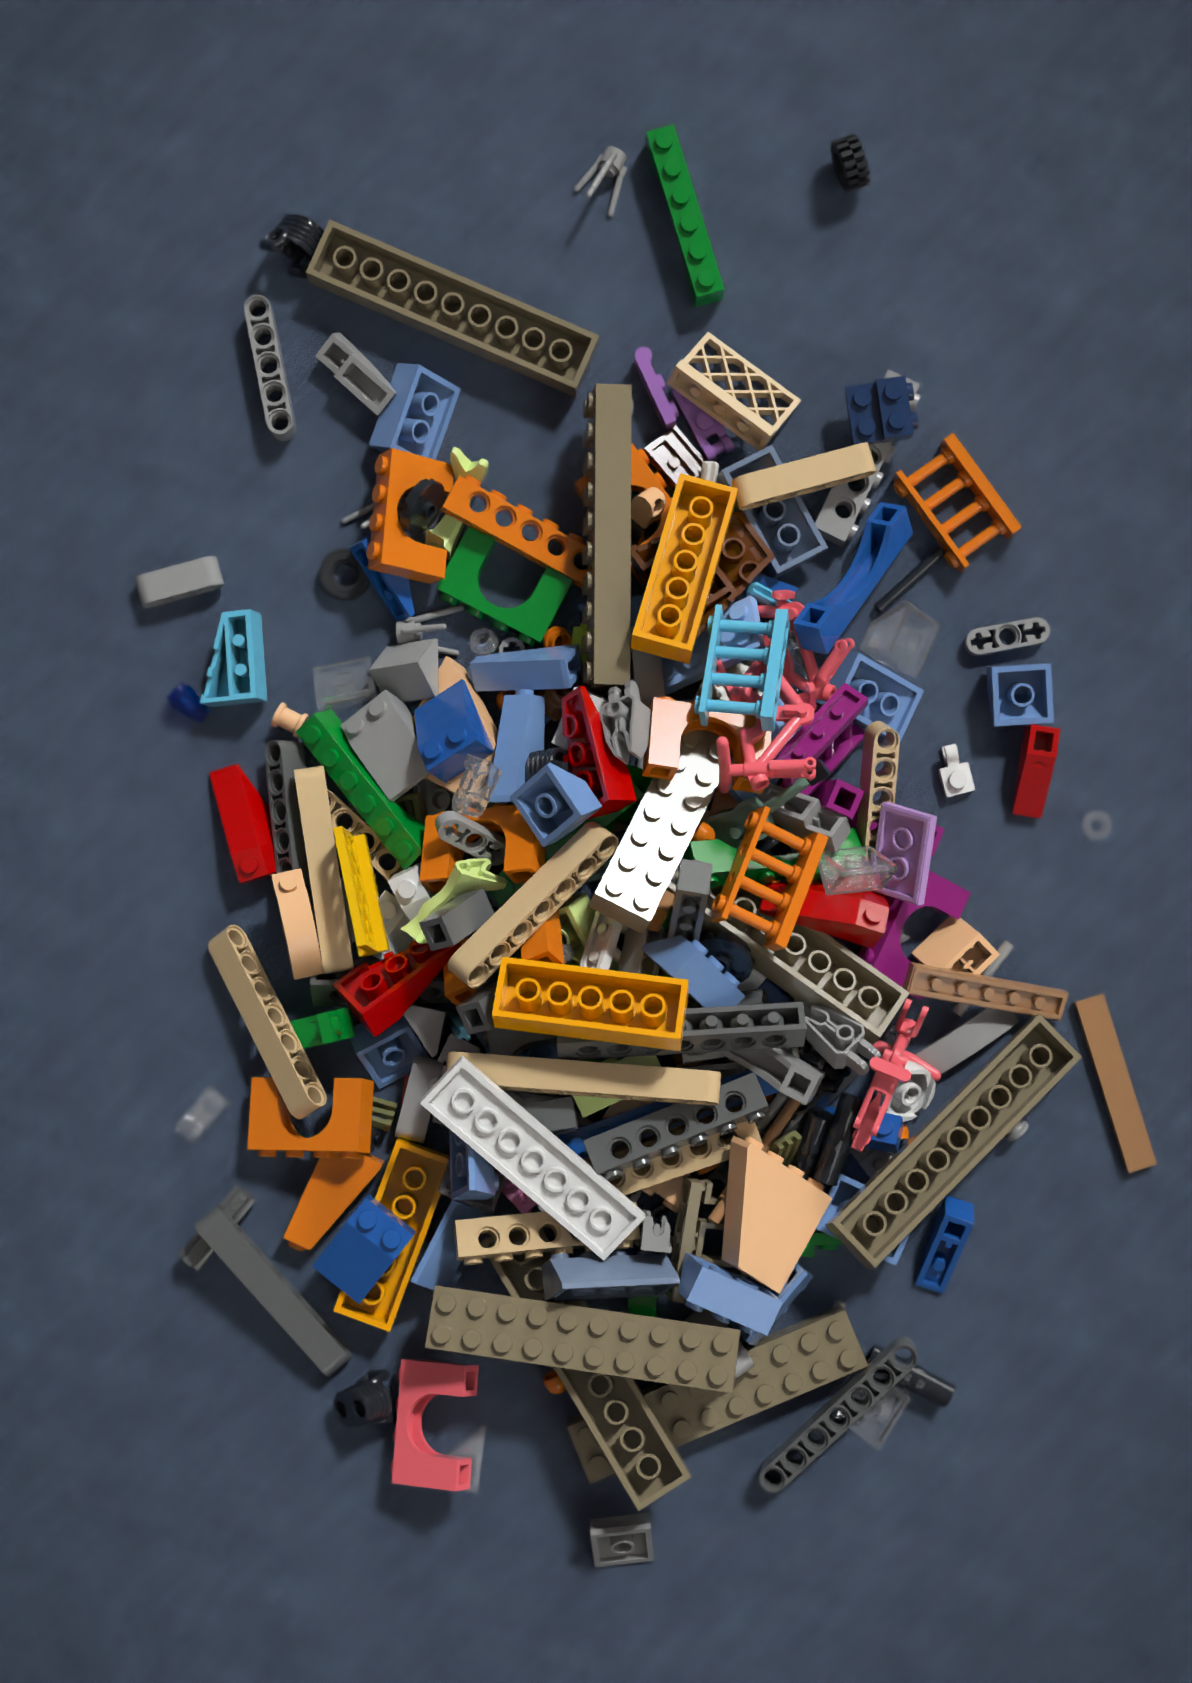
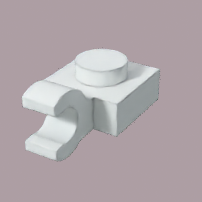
M956 744L941 747L946 767L938 769L945 798L974 791L975 787L969 763L959 764Z

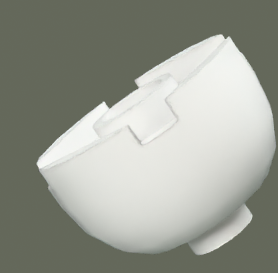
M909 1060L905 1065V1069L910 1071L911 1078L906 1083L898 1082L886 1111L889 1114L902 1116L903 1122L916 1118L915 1112L920 1108L925 1110L929 1106L936 1087L935 1080L931 1078V1073L922 1065ZM883 1093L881 1096L880 1107L882 1106L883 1101L886 1097V1095Z

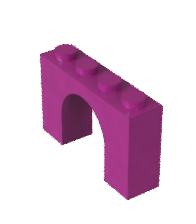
M839 779L823 782L813 795L814 798L819 799L820 808L847 816L850 828H856L858 806L865 791ZM875 820L871 824L870 830L878 826L879 820ZM937 825L931 857L934 856L945 830Z
M929 870L924 904L917 906L886 895L889 913L885 934L873 949L863 946L858 956L903 987L908 966L911 962L904 955L900 942L902 927L906 919L915 910L927 906L942 915L959 920L971 893ZM908 995L919 1000L923 998L922 996Z

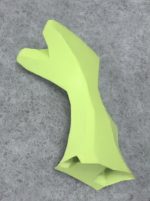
M453 447L450 453V462L455 475V481L458 476L465 478L466 475H469L482 484L488 473L489 462L482 458L479 461L471 462L459 448ZM445 514L434 529L425 531L426 544L446 549L447 558L451 560L465 524Z
M477 858L457 861L446 885L438 894L422 905L414 919L400 929L407 932L419 944L427 943L419 922L462 893L484 888L485 891L504 889L508 881L504 877L489 872L492 864L490 859Z

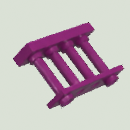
M844 683L814 714L813 721L809 725L802 726L773 760H797L813 757L816 761L818 759L822 760L832 773L864 740L865 731L852 722L868 706L869 698L847 683ZM782 778L783 782L779 786L786 788L792 785L798 778ZM826 779L813 786H808L800 793L811 796Z

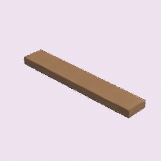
M913 962L909 963L902 987L910 995L1030 1016L1040 1014L1043 1018L1061 1021L1069 995L1067 991Z
M1101 993L1073 1002L1126 1172L1131 1173L1157 1165L1104 994Z

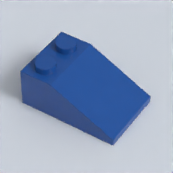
M463 679L414 710L417 747L426 770L443 782L447 783L494 753L469 689Z
M369 1194L312 1267L360 1304L408 1244L416 1231Z

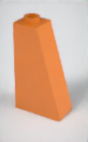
M331 1153V1158H319L283 1236L284 1239L289 1240L288 1245L304 1252L305 1248L311 1250L380 1171L385 1161L368 1153H359V1159L341 1158V1153Z

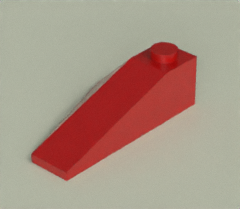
M579 686L562 698L563 736L567 738L568 755H563V762H568L569 773L586 781L602 805L598 811L588 818L592 819L620 811L635 802L636 796L626 764L616 758L606 743L600 715L585 686Z
M238 764L209 772L239 883L248 884L276 874L270 808Z
M768 883L764 886L781 894L785 892L787 884ZM810 884L795 924L873 949L885 934L889 905L884 894L857 885ZM761 898L758 912L775 917L778 910L775 908V904Z
M415 940L410 943L408 949L397 954L390 951L383 954L384 959L370 966L366 962L355 967L336 981L333 986L358 1020L374 1037H377L404 1015L447 964L451 956L461 947V944L458 942L454 946L431 951L428 943L419 944Z

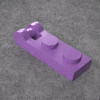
M639 347L635 352L634 366L664 431H668L676 425V417L679 416L678 410L673 400L668 401L663 392L667 388L661 374L656 375L651 366V350L647 347Z
M675 389L671 390V394L706 461H713L717 459L716 455L724 451L729 453L735 449L731 438L720 422ZM716 435L719 441L710 445L707 439Z

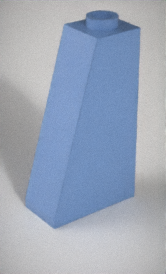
M579 644L478 655L470 662L468 677L470 682L474 683L475 692L571 688L581 676L583 664Z
M517 689L516 695H504L488 802L514 805L510 796L526 783V761L529 754L534 751L544 750L545 697L534 695V690Z

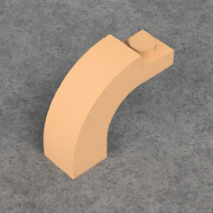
M301 868L272 874L294 980L323 974L317 933Z

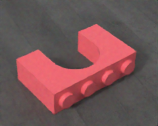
M401 1359V1366L398 1371L399 1395L395 1404L397 1420L393 1433V1441L395 1443L394 1458L390 1468L393 1484L448 1491L470 1489L472 1458L445 1455L432 1449L423 1435L422 1416L427 1404L439 1394L459 1397L477 1396L479 1365L425 1359Z

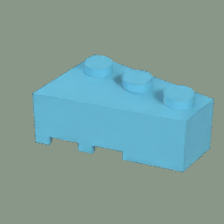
M251 609L222 612L213 646L215 651L211 667H208L206 675L208 679L204 695H201L200 704L217 707L267 702L261 614Z

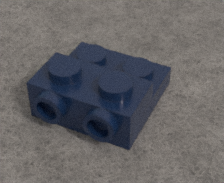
M906 375L876 379L874 383L845 386L844 392L852 445L868 443L870 445L912 438L914 430L918 429V417L916 411L911 412L909 401L914 400V389L912 383L906 382Z

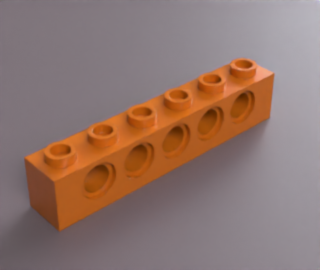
M466 475L465 478L458 476L440 511L492 537L496 542L543 568L549 567L571 578L573 584L582 589V578L586 577L587 567L585 570H580L575 567L573 560L575 555H582L583 547H586L584 539L573 533L566 535L558 530L559 526L546 518L541 521L533 517V511L521 504H518L517 507L506 502L507 497L496 490L486 491L480 487L481 482L469 475ZM480 498L485 505L484 511H473L469 505L470 499ZM498 512H505L509 515V526L502 527L496 522V514ZM530 526L535 530L536 539L534 541H527L523 538V527ZM555 540L560 543L562 547L560 555L555 556L549 552V541Z

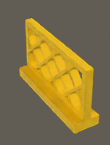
M343 826L333 828L358 955L362 958L388 952L390 948L367 837L365 834L353 836Z

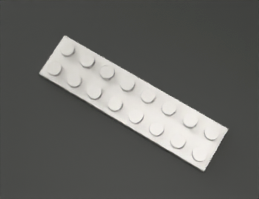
M461 1056L420 1099V1104L603 1261L646 1218L645 1213L602 1175L596 1174L588 1163L464 1056Z

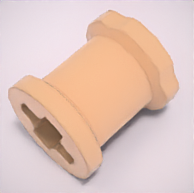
M282 702L272 718L271 726L275 728L277 726L292 732L293 736L298 739L299 736L295 732L309 719V715L306 713L301 715L287 708V704Z

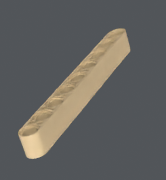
M468 1052L447 1053L446 1072L461 1056H464L502 1090L709 1106L719 1105L721 1073L716 1071Z

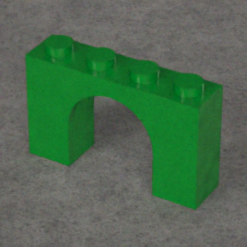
M468 526L445 570V578L440 580L436 587L437 592L441 594L439 599L454 607L456 603L463 605L467 608L465 611L467 614L478 620L485 617L493 621L491 626L507 634L508 630L518 634L517 639L530 647H533L534 644L542 646L545 634L552 627L573 587V580L547 567L532 596L525 603L513 608H502L493 605L482 595L479 588V580L482 570L496 546V542L492 537Z

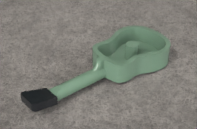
M818 759L816 761V777L814 779L798 778L792 785L783 789L764 804L754 796L747 797L734 808L723 809L714 813L706 819L705 823L714 829L715 839H719L731 847L739 849L747 829L744 827V823L751 811L763 806L771 808L766 821L775 825L771 813L808 786H813L829 777L831 772L823 761ZM761 832L758 841L764 839L768 835Z

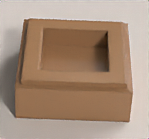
M665 891L647 926L649 930L656 933L661 928L673 904V893Z

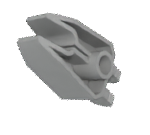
M633 680L625 682V696H623L619 687L610 688L608 690L609 702L603 704L599 711L606 743L614 756L625 764L629 763L630 753L638 759L643 757L649 745L651 709L640 702V691L638 685Z
M811 1006V1018L805 1016V1037L808 1042L834 1069H844L847 1065L860 1075H865L870 1069L868 1064L857 1054L860 1053L869 1061L873 1057L881 1058V1054L876 1047H873L871 1043L864 1039V1025L830 1007Z

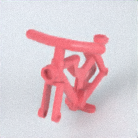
M786 589L772 591L771 597L777 599L776 606L758 605L760 618L775 619L776 609H788L789 633L793 629L809 680L794 672V661L788 648L786 649L783 676L788 683L805 692L806 683L813 682L816 689V701L820 699L827 702L837 691L835 685L828 683L849 651L854 648L855 643L851 638L837 640L829 656L818 670L813 651L801 648L793 622L803 610L804 605L800 602H789L786 604L787 599L795 598L796 592ZM763 635L765 647H770L772 638H768V635ZM817 703L815 704L814 712L818 709L819 705Z
M721 660L717 663L716 673H726ZM754 661L743 675L761 676V673L767 672V665H764L763 661ZM782 676L779 698L785 705L778 706L776 721H784L787 724L757 760L754 744L759 742L766 732L762 731L760 719H757L754 727L750 729L742 727L739 730L744 764H731L729 742L726 737L721 736L716 740L719 761L718 790L720 793L725 794L730 790L731 776H744V778H748L754 791L766 788L770 783L768 777L769 779L806 778L807 780H812L816 777V760L813 757L797 760H773L800 726L809 725L813 721L816 704V689L813 682L806 683V692L797 694L784 676ZM724 686L730 701L757 703V700H762V697L752 690L753 688Z
M906 998L895 1025L897 1034L894 1039V1045L878 1040L873 1045L883 1055L882 1058L873 1057L869 1062L870 1068L876 1072L853 1124V1127L857 1129L852 1135L853 1143L851 1148L862 1152L864 1146L869 1144L871 1135L876 1137L898 1082L906 1083L911 1078L910 1071L905 1069L908 1060L922 1065L931 1073V1078L935 1081L940 1080L941 1073L915 1054L905 1050L911 1038H915L918 1035L929 1007L923 1006L917 1022L905 1018L912 1000ZM874 1091H878L876 1097L870 1102ZM883 1093L886 1095V1097L883 1101L882 1106L880 1107L881 1096Z

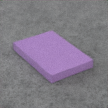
M891 802L881 803L869 890L917 906L924 904L937 816Z

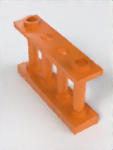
M951 433L939 445L941 450L938 456L908 477L905 476L902 470H899L892 480L895 482L893 483V488L901 498L905 497L945 551L944 558L951 568H957L961 573L970 565L966 560L968 555L998 534L1001 536L1004 534L1009 539L1022 526L956 435ZM945 464H953L959 472L957 478L924 501L914 486ZM963 487H969L976 496L974 497L975 501L943 524H940L931 510ZM981 510L983 512L987 511L993 519L991 521L992 525L958 548L948 534Z
M763 806L751 811L745 820L744 827L747 829L722 892L716 896L712 903L711 910L714 912L710 921L714 923L727 920L729 915L764 932L765 937H767L764 947L772 951H778L787 947L829 837L817 832L802 839L766 821L771 808ZM761 832L796 849L797 854H799L796 864L790 866L756 849L755 847ZM750 860L785 876L786 881H788L785 892L780 894L744 876ZM739 887L775 904V908L778 910L774 920L768 921L733 904Z

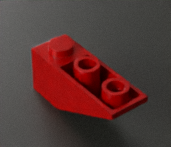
M1030 724L1024 728L1012 807L1013 815L1042 818L1057 757L1060 728Z

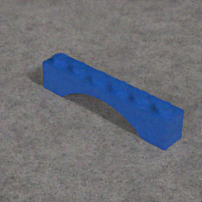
M884 502L878 504L866 521L858 551L844 578L828 595L817 601L808 602L800 612L793 625L802 649L826 655L829 653L913 534L905 506Z

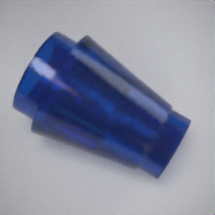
M182 681L166 698L171 703L170 707L194 721L196 720L199 724L211 712L206 705L200 704L201 698L190 684L186 686Z

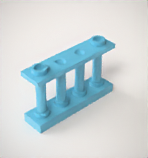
M716 604L714 616H709L707 631L711 636L701 696L696 695L694 712L699 714L701 726L708 725L710 712L755 715L756 719L761 721L762 731L774 732L790 628L788 609H776L775 619L769 620V623L724 620L722 605ZM722 632L768 635V638H772L770 647L766 646L765 649L720 646ZM718 658L763 661L764 665H767V672L761 673V676L716 673ZM714 685L760 688V692H763L762 700H757V703L712 700Z

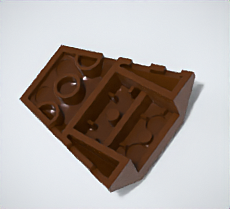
M742 511L732 513L696 640L706 631L709 616H714L716 604L722 605L724 612L775 558V555ZM661 536L651 539L649 543L631 546V563L645 590Z

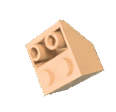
M947 917L911 952L921 964L979 975L1000 955L978 931L962 918L958 920L952 917Z

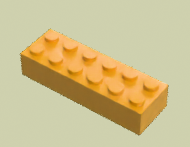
M682 473L679 474L633 630L631 649L686 664L690 663L735 506L738 488Z
M502 957L492 1019L495 1028L681 1051L689 994V980Z
M401 1138L396 1140L375 1199L414 1229L416 1233L360 1304L341 1290L333 1310L334 1312L385 1331H391L450 1173L449 1155Z

